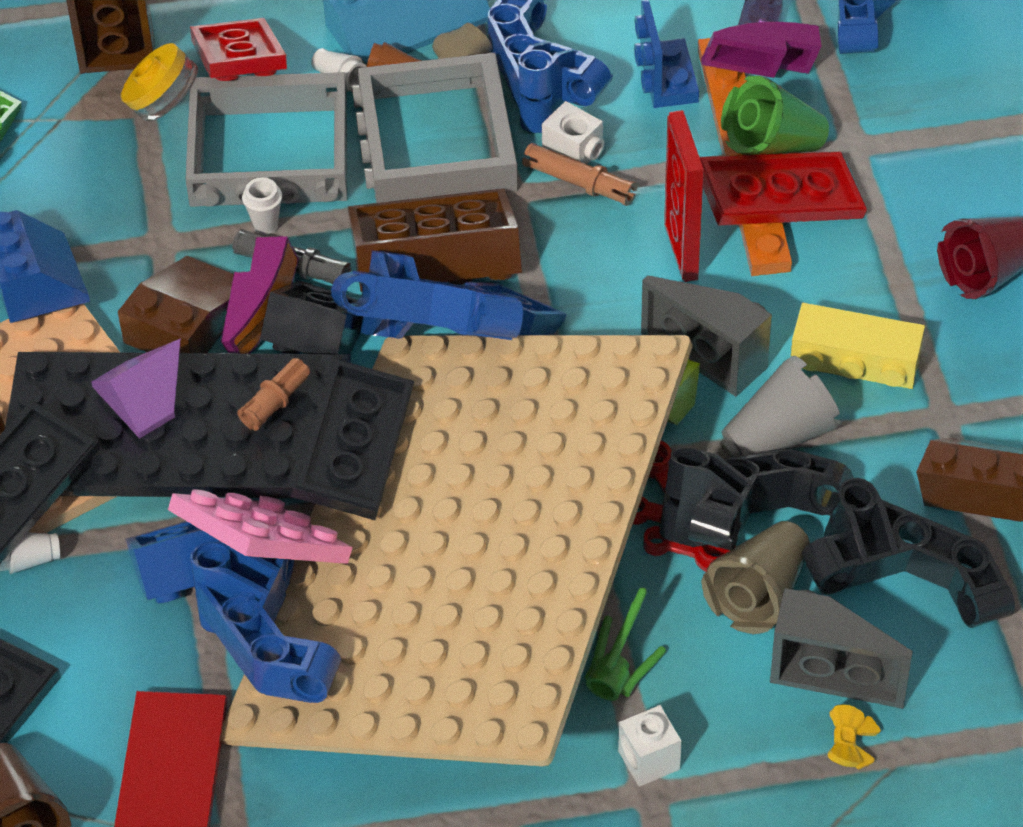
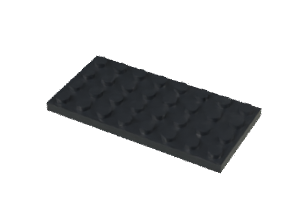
M18 352L5 429L25 406L33 400L99 442L100 450L60 496L172 497V493L191 495L192 490L197 489L224 498L226 493H236L248 498H260V496L293 498L291 497L332 360L335 358L352 363L351 354L179 353L174 408L175 418L139 439L92 387L91 382L120 364L144 353ZM298 358L309 367L310 374L288 397L289 404L285 408H279L257 431L245 426L238 417L237 411L261 389L260 384L264 380L271 381L292 359Z

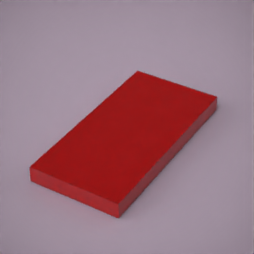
M680 110L669 112L667 116L664 226L682 280L689 282L699 278L704 169L684 111Z
M842 152L700 157L704 169L703 191L718 226L863 219L867 211Z
M136 691L114 827H210L222 745L221 736L227 710L226 695Z

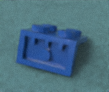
M649 0L641 1V15L635 16L634 19L637 39H640V43L634 44V56L637 67L643 66L644 69L641 70L643 93H650L653 108L699 103V89L685 38L660 41Z

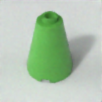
M746 77L744 80H747V82L740 88L734 86L723 105L721 128L727 131L729 141H726L728 147L740 154L762 155L814 152L819 150L828 138L829 124L824 115L766 77Z

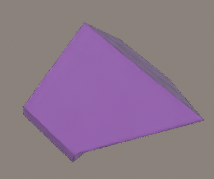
M181 338L132 358L91 382L92 387L139 439L175 418L174 408Z

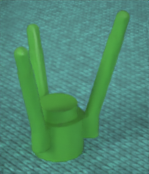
M643 587L638 590L613 647L605 657L603 656L610 633L612 617L607 615L603 619L592 663L585 675L588 689L602 699L615 701L619 698L620 694L629 697L635 685L666 653L664 646L658 647L631 675L628 670L630 667L628 661L620 656L647 594V590Z

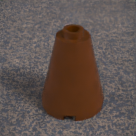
M0 743V827H71L68 810L63 802L15 746L8 743Z

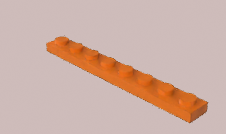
M710 38L698 39L700 63ZM701 64L722 155H744L728 147L726 141H729L727 131L721 128L723 105L729 92L734 86L740 88L747 82V80H744L746 78L745 73ZM782 223L739 225L751 276L791 272L792 260Z

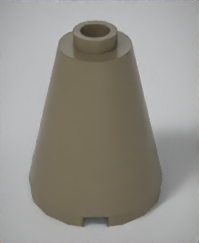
M780 521L738 545L732 551H728L713 560L701 581L703 596L710 609L718 617L723 613L734 621L730 627L737 631L749 634L768 632L777 623L784 589H794L804 565L802 551L810 544L804 530L792 522Z

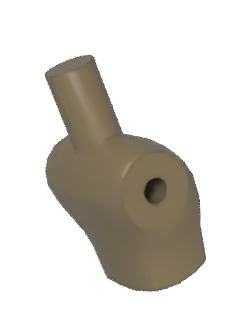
M467 22L459 29L439 34L435 38L432 48L438 57L437 59L487 54L492 50V44L480 29Z

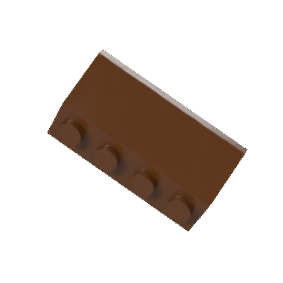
M956 438L930 440L916 471L924 506L1023 522V449Z

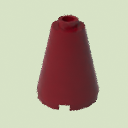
M1023 216L961 218L943 227L941 232L946 231L944 241L938 242L937 247L939 266L950 286L957 285L965 292L959 294L962 297L978 299L987 296L1023 270Z

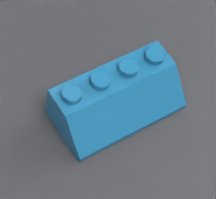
M323 0L325 25L345 54L360 57L366 66L374 43L383 45L386 42L408 53L432 44L439 34L459 29L467 22L475 27L487 23L488 11L490 9L487 0Z

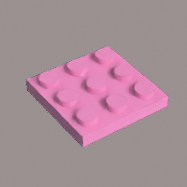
M194 489L191 495L172 493L168 508L172 513L245 556L348 564L353 548L337 539L338 533L327 527L312 525L310 523V516L284 509L285 503L269 496H260L259 501H252L250 498L240 494L226 493L225 498H218L210 492Z

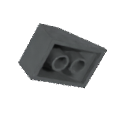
M649 275L642 280V335L688 336L692 343L688 359L700 363L699 373L735 397L768 368L772 314L767 312L762 305L752 302L735 292Z
M785 588L774 632L770 683L903 709L913 651L829 596L818 595L809 590L797 591Z

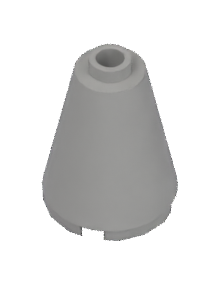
M794 355L785 360L722 430L724 440L720 442V446L728 458L785 450L830 432L841 425L842 421L834 419L840 412L831 394L816 374L812 377L805 375L801 369L807 364L802 359Z

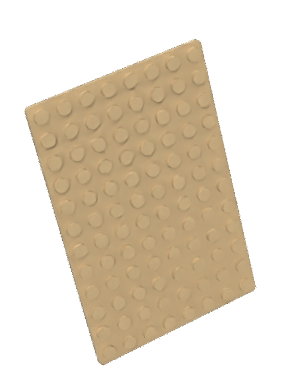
M475 335L403 336L402 339L386 338L373 369L415 382L376 520L315 504L310 516V523L336 531L338 533L337 539L353 547L348 564L294 560L290 584L286 590V597L274 622L284 636L319 641L335 648L341 657L338 672L327 697L319 703H308L259 693L244 674L223 723L222 742L225 745L542 767L549 765L554 759L692 349L690 338L686 335H518L517 338H512V340Z

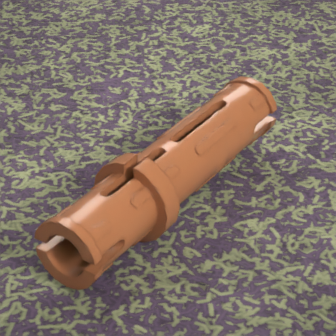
M530 143L524 151V155L530 156V159L522 158L523 166L533 168L584 188L588 195L594 197L602 195L625 206H629L635 198L636 194L629 191H637V183L608 173L607 168L604 166L596 165L593 167L538 146L536 143Z

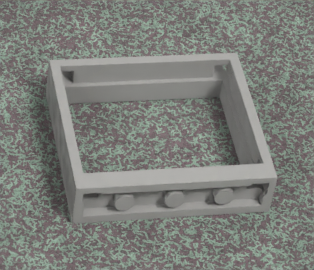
M495 53L358 68L359 84L352 85L354 108L362 107V112H356L358 135H366L365 140H360L362 162L370 163L371 168H364L367 189L374 188L376 203L502 188L505 189V192L517 191V163ZM482 87L495 158L385 170L374 99Z
M345 72L239 76L231 81H220L210 77L190 78L186 186L190 207L244 205L242 194L246 185L256 178H269L273 180L282 191L281 203L347 201V91ZM326 88H337V92H327ZM210 92V96L201 97L200 93ZM334 111V169L203 173L205 116Z

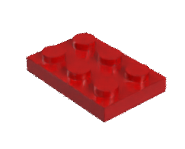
M265 18L190 26L191 41L210 78H216L220 81H231L243 74L254 73L256 76H271L277 72L276 70L287 69L286 53Z

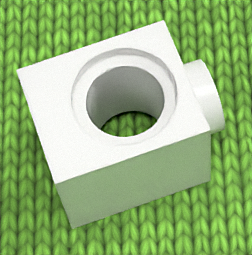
M567 101L542 123L543 148L588 164L591 160H596L603 151L605 144L603 140V121Z
M661 705L619 722L618 752L639 787L680 770L681 739Z

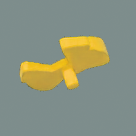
M836 705L829 712L835 729L834 745L828 751V758L839 765L856 767L858 770L871 765L874 762V758L856 745V735L876 736L881 731L872 717H865L864 713L854 706Z

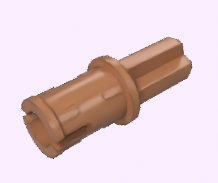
M294 358L271 381L264 380L260 384L261 389L237 411L238 417L244 425L251 430L257 431L279 408H285L289 404L288 397L308 378L310 374L309 367L300 359Z

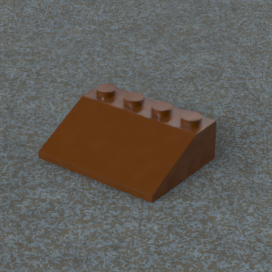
M504 188L348 206L357 271L369 272L372 250L411 256L414 258L419 278L437 282H449L454 285H464L465 282H471L472 279L489 277L491 280H505L511 278L512 274L522 273L518 225Z

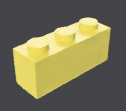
M802 303L792 338L791 356L795 355L807 364L803 369L807 371H819L844 376L849 379H861L886 384L891 387L913 389L922 350L925 325Z

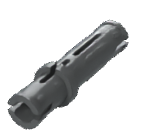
M240 229L233 240V253L253 258L256 237L262 236ZM293 246L299 258L296 273H299L300 278L307 280L315 278L333 284L339 275L351 272V263L326 257L321 255L319 250L311 247L305 250Z

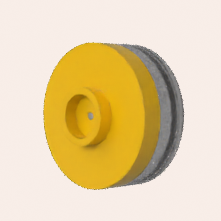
M174 43L162 45L146 56L132 71L123 86L121 99L144 121H155L171 111L188 93L197 77L198 66Z

